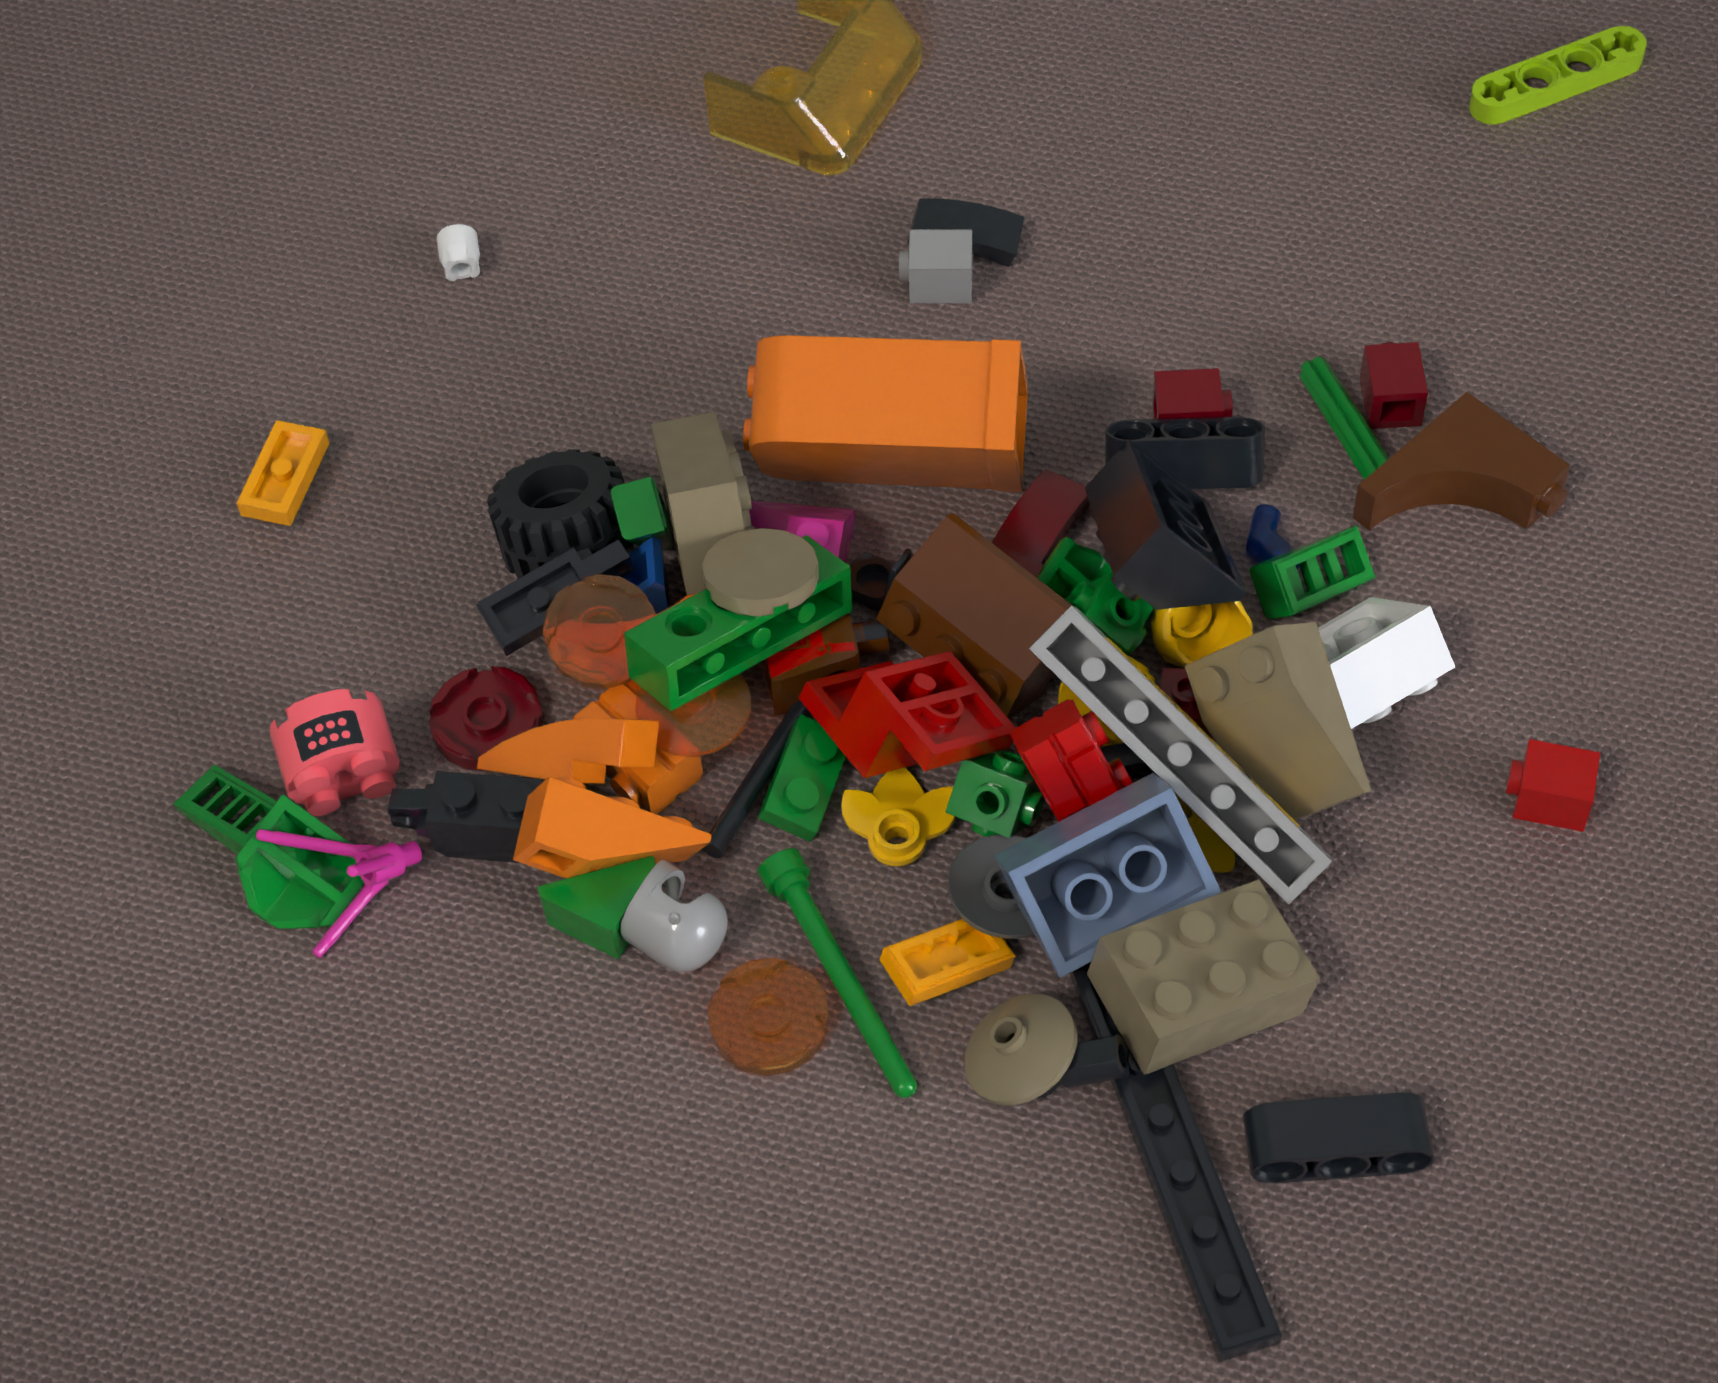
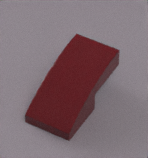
M1044 469L1013 507L992 543L998 548L1044 565L1058 542L1065 537L1066 531L1089 508L1090 502L1085 490L1086 486Z

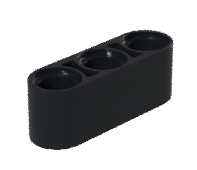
M1247 417L1121 420L1111 423L1105 431V465L1129 439L1191 489L1245 488L1257 485L1263 480L1265 426L1256 419Z
M1387 1093L1269 1102L1253 1106L1243 1114L1252 1179L1262 1183H1291L1408 1174L1424 1170L1435 1161L1424 1099L1418 1094Z

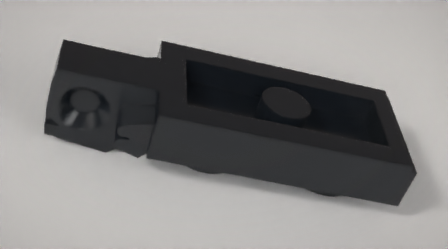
M619 539L592 554L589 548L576 552L573 547L482 599L476 604V607L504 654L508 656L604 601V598L615 591L613 584L633 572L634 568L630 556Z

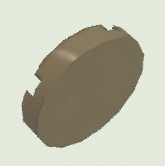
M759 528L739 531L720 539L707 551L702 563L705 590L707 588L710 591L711 599L719 607L741 615L766 616L774 614V607L782 606L788 603V610L799 606L814 593L819 580L818 560L814 548L802 537L785 530Z

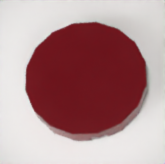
M491 666L492 671L483 670L479 672L477 668H472L460 672L442 685L431 702L429 725L435 746L449 762L466 770L488 771L477 769L479 756L505 740L542 726L544 717L537 691L524 675L506 667Z

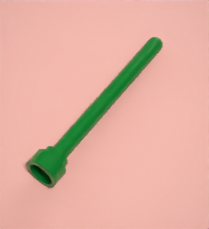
M788 848L774 853L762 862L757 871L766 890L770 895L777 896L780 901L787 902L894 1093L900 1098L911 1097L916 1092L917 1082L808 892L810 887V881L808 880L810 869L799 850L795 848Z

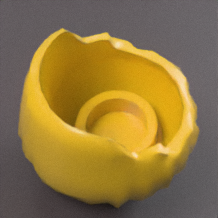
M1241 601L1159 610L1154 608V614L1151 616L1152 637L1156 649L1166 662L1184 669L1185 665L1253 635L1252 620L1247 615Z

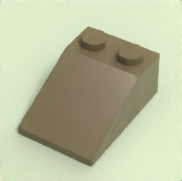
M1316 622L1271 626L1185 665L1202 722L1218 746L1295 821L1371 792Z

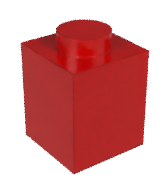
M1529 739L1523 761L1512 759L1505 794L1516 796L1512 818L1584 832L1594 801L1601 752Z

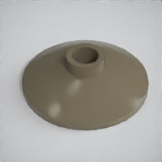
M1044 994L1020 995L998 1005L975 1028L966 1048L964 1068L971 1087L988 1102L1005 1106L1029 1102L1050 1090L1065 1074L1076 1052L1078 1032L1071 1012L1059 1000Z

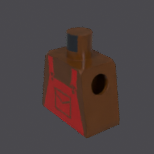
M847 613L763 660L774 715L787 713L793 704L800 701L798 697L806 681L860 669V656L889 652L886 626L878 620L852 623L850 614Z

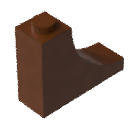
M1466 392L1358 485L1353 519L1366 529L1371 530L1387 518L1409 509L1428 505L1452 504L1476 507L1496 513L1527 530L1542 515L1546 517L1552 516L1564 503L1568 495V490L1564 487L1570 464Z

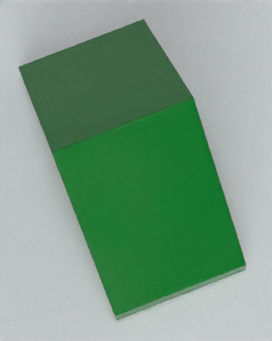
M654 856L537 886L547 924L619 960L629 945L620 934L623 916L637 890L656 865Z

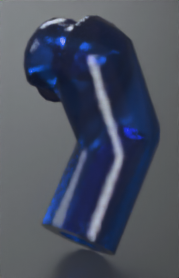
M1261 504L1254 509L1246 541V552L1256 564L1293 550L1290 549L1289 542L1277 534L1281 513L1272 505Z

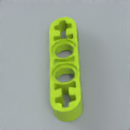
M1630 26L1611 27L1489 73L1477 79L1472 85L1469 111L1479 122L1492 125L1501 124L1631 75L1638 71L1643 63L1647 40L1638 29ZM1570 62H1583L1592 69L1586 72H1577L1570 69L1567 64ZM1540 78L1546 81L1549 86L1545 88H1532L1525 84L1524 80Z

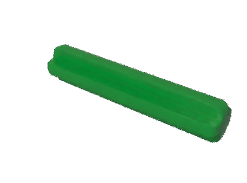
M1317 356L1313 360H1306L1301 365L1300 379L1365 480L1386 462L1389 457L1328 361L1321 356Z

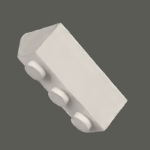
M1370 597L1318 627L1351 729L1361 723H1371L1384 718L1392 711L1391 705L1406 696H1415L1429 691L1437 685L1438 681L1436 678L1455 667L1432 609L1427 605Z

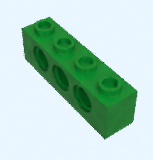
M808 535L803 536L802 538L815 550L818 560L819 580L814 593L802 604L789 610L788 603L774 607V614L766 616L741 615L719 607L711 599L710 591L706 588V590L704 589L624 632L629 678L668 710H675L851 612L850 566Z

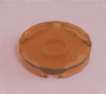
M595 574L584 577L583 581L576 582L571 587L569 584L557 593L546 611L543 635L551 661L564 677L583 687L608 689L627 684L632 679L629 678L624 632L656 616L653 606L638 586L619 576Z
M774 957L750 960L729 971L720 981V987L715 992L714 997H711L708 1006L711 1039L722 1058L741 1071L761 1076L788 1073L809 1062L823 1045L829 1027L826 993L815 975L805 968L802 971L798 967L789 965L787 960Z

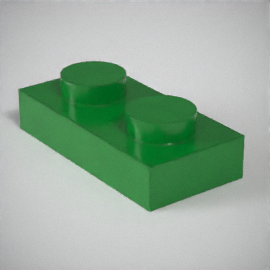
M800 714L794 722L758 815V819L808 842H811L819 830L845 759L844 753L817 721Z

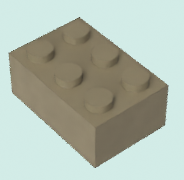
M716 412L651 424L667 515L687 595L696 594L705 589L702 563L707 551L720 539L734 533L755 529L751 524L749 514L752 505L746 476H743L740 457L735 449L731 429L721 431Z
M1259 879L1101 936L1087 972V976L1144 1075L1302 1015L1320 979Z

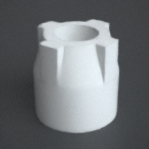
M462 224L443 228L437 235V246L440 262L445 269L446 279L455 281L456 279L477 277L480 274V251L477 232L472 227Z

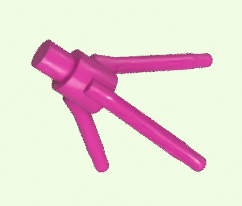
M259 829L256 832V838L259 841L348 856L356 860V864L350 865L347 868V874L351 877L360 875L364 881V888L313 948V954L316 957H322L373 896L388 884L389 879L403 875L406 867L417 864L422 859L421 849L415 841H409L401 845L389 842L376 847L375 845L350 844L280 831Z

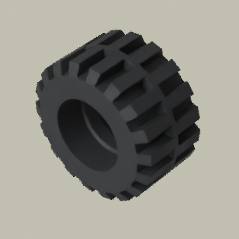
M569 449L565 452L554 451L538 458L533 457L524 461L523 465L513 467L505 473L506 478L498 480L493 486L494 492L488 496V512L506 568L511 574L516 573L517 579L573 547L576 552L589 548L592 554L618 539L625 550L634 545L622 537L611 497L612 488L625 483L620 467L615 465L613 459L608 456L601 457L599 452L591 450L581 452L580 449Z

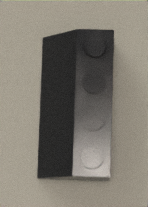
M1128 439L1085 487L1091 505L1089 514L1096 521L1098 527L1096 535L1104 545L1106 552L1103 554V557L1111 567L1113 573L1111 581L1114 586L1128 599L1136 602L1141 597L1157 610L1240 601L1247 592L1210 504Z

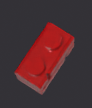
M1067 699L1045 711L1041 717L1036 716L1014 728L1010 734L1021 758L1058 822L1133 784L1120 758L1118 757L1108 763L1100 749L1101 746L1110 741L1094 712L1090 711L1082 716L1073 699Z

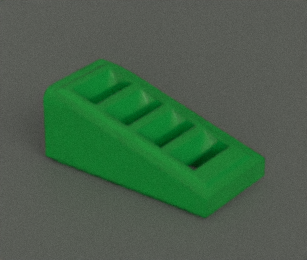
M650 476L614 486L611 490V497L622 537L632 544L641 545L653 536L661 540L663 551L673 548L674 540L666 507L655 479H652Z
M1358 526L1346 528L1250 567L1249 570L1264 615L1268 619L1292 616L1376 578ZM1338 546L1349 573L1347 576H1343L1334 550ZM1317 555H1319L1322 566L1324 568L1328 580L1327 584L1324 581L1320 566L1318 564L1316 558ZM1297 564H1299L1300 570L1302 572L1306 587L1308 589L1307 592L1304 591L1300 576L1296 568Z
M213 765L173 804L176 810L237 855L277 801L220 767ZM216 786L221 788L203 807L198 805ZM230 795L235 798L217 816L213 814ZM244 806L248 808L232 825L228 823ZM257 816L262 818L247 834L243 832Z

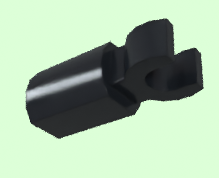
M1117 1034L1077 1042L1074 1058L1065 1074L1050 1090L1036 1099L1052 1094L1059 1085H1064L1069 1089L1129 1077V1052L1123 1038Z

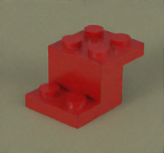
M951 651L899 664L888 661L806 681L798 697L864 779L919 764L924 771L1010 748L1013 743L1010 734L1016 728Z

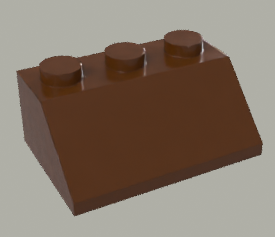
M951 513L944 518L894 578L876 620L923 657L951 651L1007 718L1010 719L1043 696L1054 673L1029 648L1073 605L961 518Z

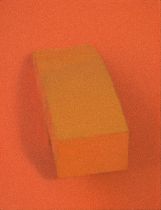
M592 717L547 724L505 740L479 756L477 769L539 779H547L549 776L553 778L568 777L581 783L604 784L606 765L654 768L659 721Z

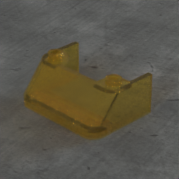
M797 0L798 13L839 26V28L807 72L789 66H777L763 72L754 85L749 86L708 71L703 77L710 135L820 174L836 175L848 170L914 76L923 60L920 36L892 0Z

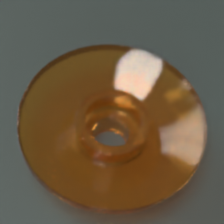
M739 673L675 710L670 711L640 687L636 698V717L638 720L659 721L656 745L659 749L679 756H703L725 748L743 732L751 714L750 691L746 681Z

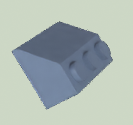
M1154 773L994 855L1019 909L1060 978L1092 961L1101 936L1222 893L1173 788Z

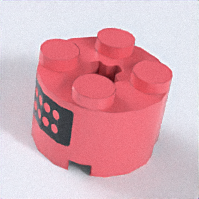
M336 689L315 694L286 708L288 720L282 723L280 727H278L275 719L270 725V738L287 796L295 803L305 805L306 811L312 816H323L336 811L341 806L340 800L361 793L365 798H380L388 795L392 789L396 788L394 775L399 770L400 759L382 702L373 692L365 691L367 700L352 699L349 689Z

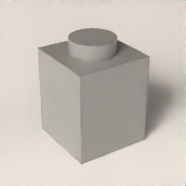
M910 230L909 251H899V282H909L910 303L972 304V230Z

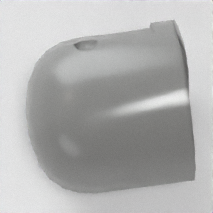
M660 860L645 878L628 905L621 922L620 934L625 941L670 970L685 973L695 971L710 961L722 945L728 925L727 914L721 901L711 893H705L690 903H679L685 883L684 872L667 860ZM666 880L667 885L664 893L662 890V884Z

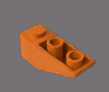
M549 776L527 797L513 860L567 879L654 856L656 864L660 860H667L670 863L686 861L710 843L712 834L693 828L692 823L684 818L677 816L662 817L642 810L638 803L631 799L618 796L606 797L589 791L578 780L568 777L553 778Z

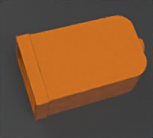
M791 335L763 338L757 342L755 365H750L748 369L747 393L748 398H753L751 418H746L744 421V451H750L762 473L786 480L993 489L1000 492H1022L1029 388L1021 340L957 341Z

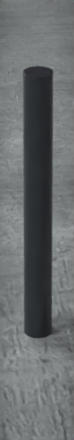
M801 701L796 702L789 708L709 832V834H712L711 841L702 848L707 855L713 858L722 857L773 777L794 722L800 714L808 718L812 716Z

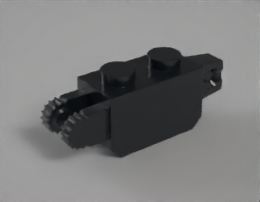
M436 771L434 783L427 784L425 789H392L387 808L388 814H390L393 826L414 829L418 836L431 838L434 850L446 857L520 863L514 861L513 857L527 797L546 779Z

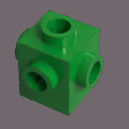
M1111 572L1090 583L1086 580L1080 582L1070 592L1066 601L1077 607L1127 656L1130 655L1141 644L1147 630L1143 625L1153 606L1141 597L1134 602L1124 596L1112 583L1111 577L1113 574Z
M999 750L996 753H988L961 762L946 813L973 823L972 830L984 837L1000 834L1011 838L1026 828L1027 825L1032 827L1036 823L1042 811L1045 797L1042 792H1039V787L1021 756L1010 751Z

